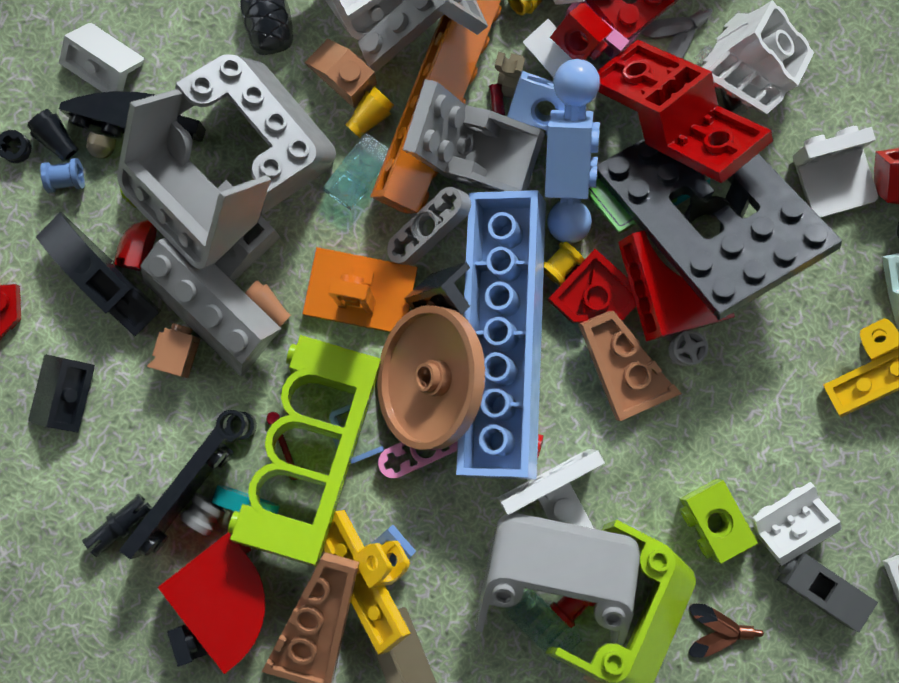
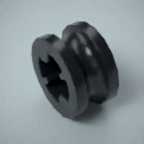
M7 130L0 134V156L11 163H21L29 158L32 145L26 136L16 130ZM11 140H15L18 143L21 142V146L17 145L20 150L15 154L7 151V148H11L8 145Z

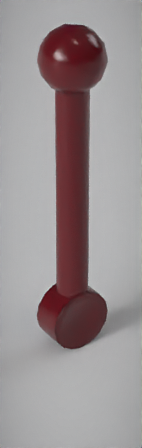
M270 412L266 417V421L272 425L281 417L277 412ZM282 434L278 441L285 460L288 464L295 465ZM288 476L291 480H298L296 478Z

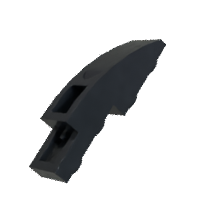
M126 91L93 93L60 103L59 110L69 118L68 122L75 126L89 129L90 124L102 127L101 132L112 137L121 138L122 134H125L130 102L151 97L154 94ZM179 115L177 122L189 132L192 140L202 142L206 132L202 123L199 120Z
M59 212L36 236L40 244L71 280L105 314L110 313L134 337L161 312L150 299L112 264L113 261L62 212Z

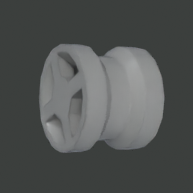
M693 330L684 331L674 336L670 341L668 347L669 356L677 365L684 367L696 365L703 361L707 355V341L699 332Z
M195 493L191 499L192 505L188 510L182 512L180 519L197 532L209 536L213 531L212 524L216 519L223 516L225 510L221 506L212 503V500L206 496Z

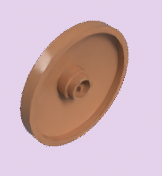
M427 305L415 308L396 323L384 344L380 357L381 367L377 377L379 404L387 426L399 441L414 449L439 450L457 442L468 431L478 413L485 385L484 356L475 330L460 313L450 308Z

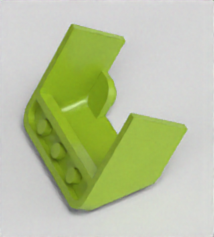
M616 519L605 524L602 531L633 538L639 546L640 570L645 576L655 581L627 647L625 648L614 643L605 644L596 651L591 664L559 647H547L545 654L601 683H654L693 593L696 578L693 570L670 547Z

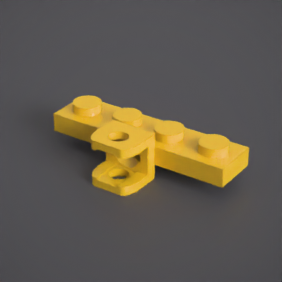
M881 319L860 331L862 344L871 362L823 384L840 418L899 391V332L888 319ZM879 337L886 338V340L881 343L875 342V340Z
M345 510L335 511L324 545V551L359 562L351 603L378 655L388 653L411 634L386 588L387 585H392L406 573L410 566V561L399 541L396 540L388 541L383 545L372 543L364 547ZM392 553L397 558L395 566H392L389 560Z

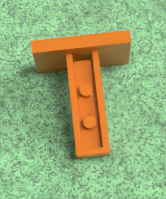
M316 247L302 314L391 332L396 323L410 310V306L404 298L414 290L418 267Z

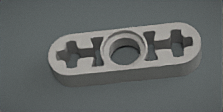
M454 187L442 189L392 236L387 246L389 258L393 262L411 266L417 263L469 214L471 200L468 194ZM455 198L456 200L453 203L455 208L452 211L450 210L453 206L451 200ZM432 218L434 220V229L430 235L425 236L423 233L424 223Z

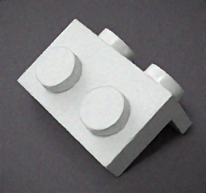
M811 482L801 488L793 489L785 498L773 505L762 508L752 518L756 535L781 566L842 530L840 521L818 498L816 487Z

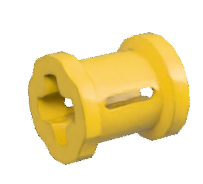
M560 242V248L547 262H544V274L558 286L564 282V278L576 265H580L585 260L568 242Z

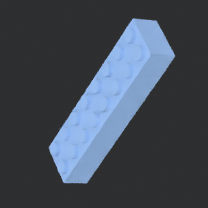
M538 190L469 193L471 208L467 224L466 262L470 269L465 272L464 298L470 307L463 313V317L472 325L482 347L485 363V385L478 413L468 431L458 440L456 475L474 478L537 480L546 201Z

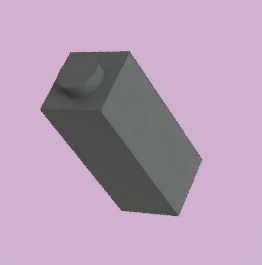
M805 553L782 566L779 565L778 571L781 574L777 580L854 631H861L878 604L876 600Z

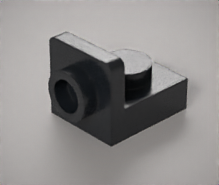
M186 624L167 631L178 667L208 654Z

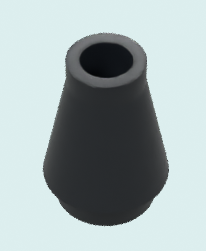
M45 109L28 122L27 127L31 130L30 135L57 155L62 162L67 161L78 152L79 149L73 143L58 114H53L49 109Z

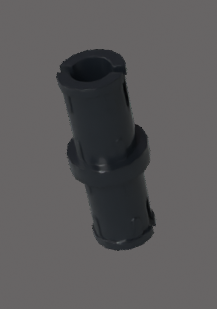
M138 493L134 499L116 514L111 512L106 516L107 521L82 540L87 549L98 540H101L90 551L95 557L100 556L117 539L128 536L130 534L129 529L149 513L152 506L148 502L135 511L136 508L144 503L145 498Z

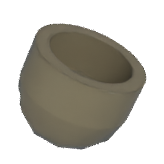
M89 132L87 149L92 156L104 159L112 155L117 139Z

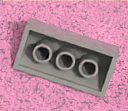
M166 238L157 241L140 265L143 282L241 377L250 369L282 329L215 264L203 269L193 267Z

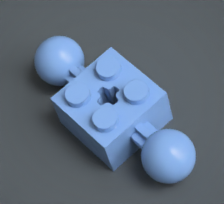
M572 59L563 63L555 73L553 80L554 91L557 97L565 103L564 110H551L547 131L545 197L560 198V202L555 204L548 214L547 225L550 233L556 240L568 242L569 244L581 241L590 231L592 224L591 214L588 208L581 203V199H588L589 188H596L598 157H591V153H598L600 122H593V111H586V104L591 102L597 95L600 87V77L596 68L588 61L582 59Z

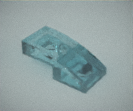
M366 133L323 187V191L351 210L368 191L372 181L380 173L389 148Z

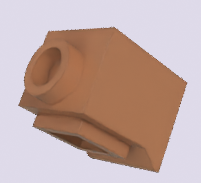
M172 323L171 329L164 328L163 333L159 332L152 354L156 357L147 367L189 378L200 338L191 335L193 329Z

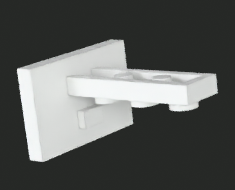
M587 449L538 475L537 480L531 479L497 497L507 515L538 499L549 520L594 529L570 482L603 465L605 462L598 450Z

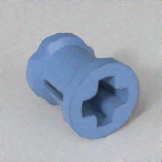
M78 158L71 159L70 163L51 165L49 162L41 163V180L47 193H54L59 188H84V171Z

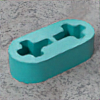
M217 485L211 501L218 506L240 512L242 504L252 506L248 493L224 485ZM259 497L261 506L264 509L278 514L280 505Z

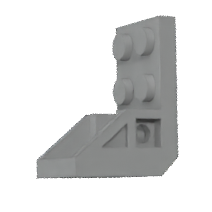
M425 79L403 150L444 177L468 186L492 192L527 191L545 133L538 128L496 112L465 105L440 83Z

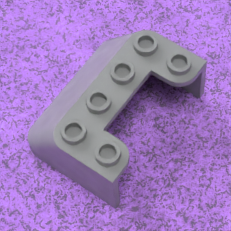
M230 54L222 55L176 82L175 89H179L183 93L178 116L193 106L208 107L227 96L270 146L268 150L255 158L251 168L253 179L264 175L271 179L260 215H263L332 167L336 156L333 144L262 62Z

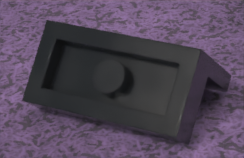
M463 262L432 273L404 299L412 310L427 305L450 308L462 315L470 305L454 283L470 269V266L467 262Z
M45 354L28 421L48 428L79 433L95 365Z

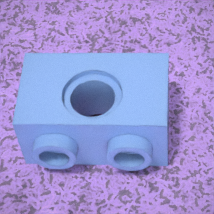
M523 71L507 117L546 130L545 134L547 135L550 115L541 114L537 104L541 101H549L554 105L555 110H564L565 103L557 97L553 81Z

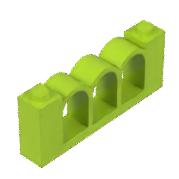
M300 335L297 345L291 344L286 357V364H290L289 369L291 372V376L284 383L281 393L286 416L274 422L266 434L265 448L271 464L264 465L254 474L248 491L252 506L242 504L240 512L234 511L229 522L228 532L232 533L230 540L236 544L317 567L377 382L381 358ZM316 383L354 394L344 428L295 412L291 407V399L294 392L304 384ZM296 428L340 440L329 476L280 460L275 452L276 442L279 437L286 431ZM284 475L325 487L313 525L264 509L259 499L263 484L271 477Z

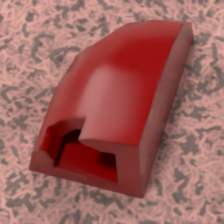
M148 219L134 223L123 233L117 246L114 266L141 271L140 265L152 250L157 233V228Z

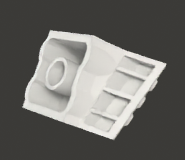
M773 0L749 14L737 13L723 26L727 29L716 38L717 43L712 52L703 60L706 64L702 67L712 71L714 86L717 89L721 88L730 97L737 98L745 106L752 107L764 114H768L783 100L786 92L799 85L814 54L806 38L797 32L789 22L784 10L777 6Z

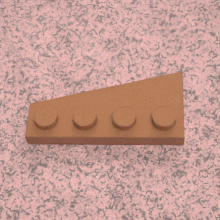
M324 552L261 672L297 683H333L358 572V561Z

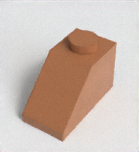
M328 38L305 61V64L353 108L359 104L365 91L370 92L377 85L375 72L350 49Z

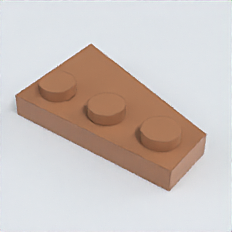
M614 311L605 312L578 324L617 421L625 420L682 394L661 372L662 369L642 349L639 345L640 342Z

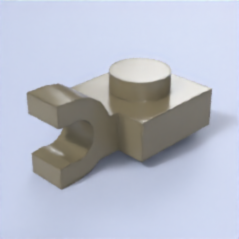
M498 52L495 62V69L499 71L497 83L502 84L503 96L513 99L526 58L511 53L510 59L505 57V53Z

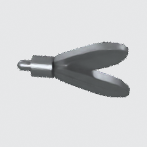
M711 8L705 11L699 10L690 17L655 20L641 30V33L651 39L673 37L666 52L683 59L693 39L695 30L708 21L707 17L712 14L713 10Z

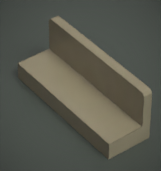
M399 608L398 611L411 634L388 653L378 655L371 642L386 682L437 683L407 608Z

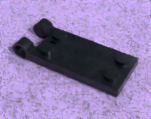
M227 410L219 415L215 428L119 551L130 560L142 555L146 557L151 551L156 553L168 539V536L165 534L166 530L214 468L217 466L222 468L234 453L230 449L237 439H248L256 432L257 422L250 413ZM231 415L228 418L226 428L224 429L223 422L227 416ZM239 417L242 426L236 434L233 430V422ZM248 418L251 423L250 431L245 435V433L248 430Z

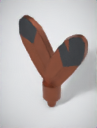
M695 603L689 607L691 614L697 621L715 630L692 644L689 649V654L692 657L704 658L730 646L738 639L754 640V637H762L764 635L763 630L754 629V626L738 625L721 612L705 604Z

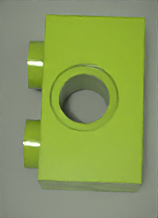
M714 479L679 498L684 506L679 511L689 527L694 526L700 536V539L696 540L706 559L711 557L713 561L722 564L758 544L724 480ZM717 512L722 518V525L717 531L712 532L708 527V519L713 513Z

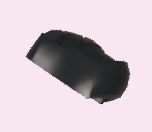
M240 0L244 27L255 52L260 55H269L290 48L293 42V26L287 0Z

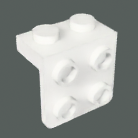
M851 126L838 131L836 137L826 139L825 135L812 137L805 140V146L792 156L807 204L820 218L872 204L878 199L877 190L863 150L876 140L872 127L859 130L858 126Z

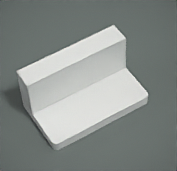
M88 23L64 35L59 64L101 92L123 91L127 74L142 66L144 61L142 56L92 23Z

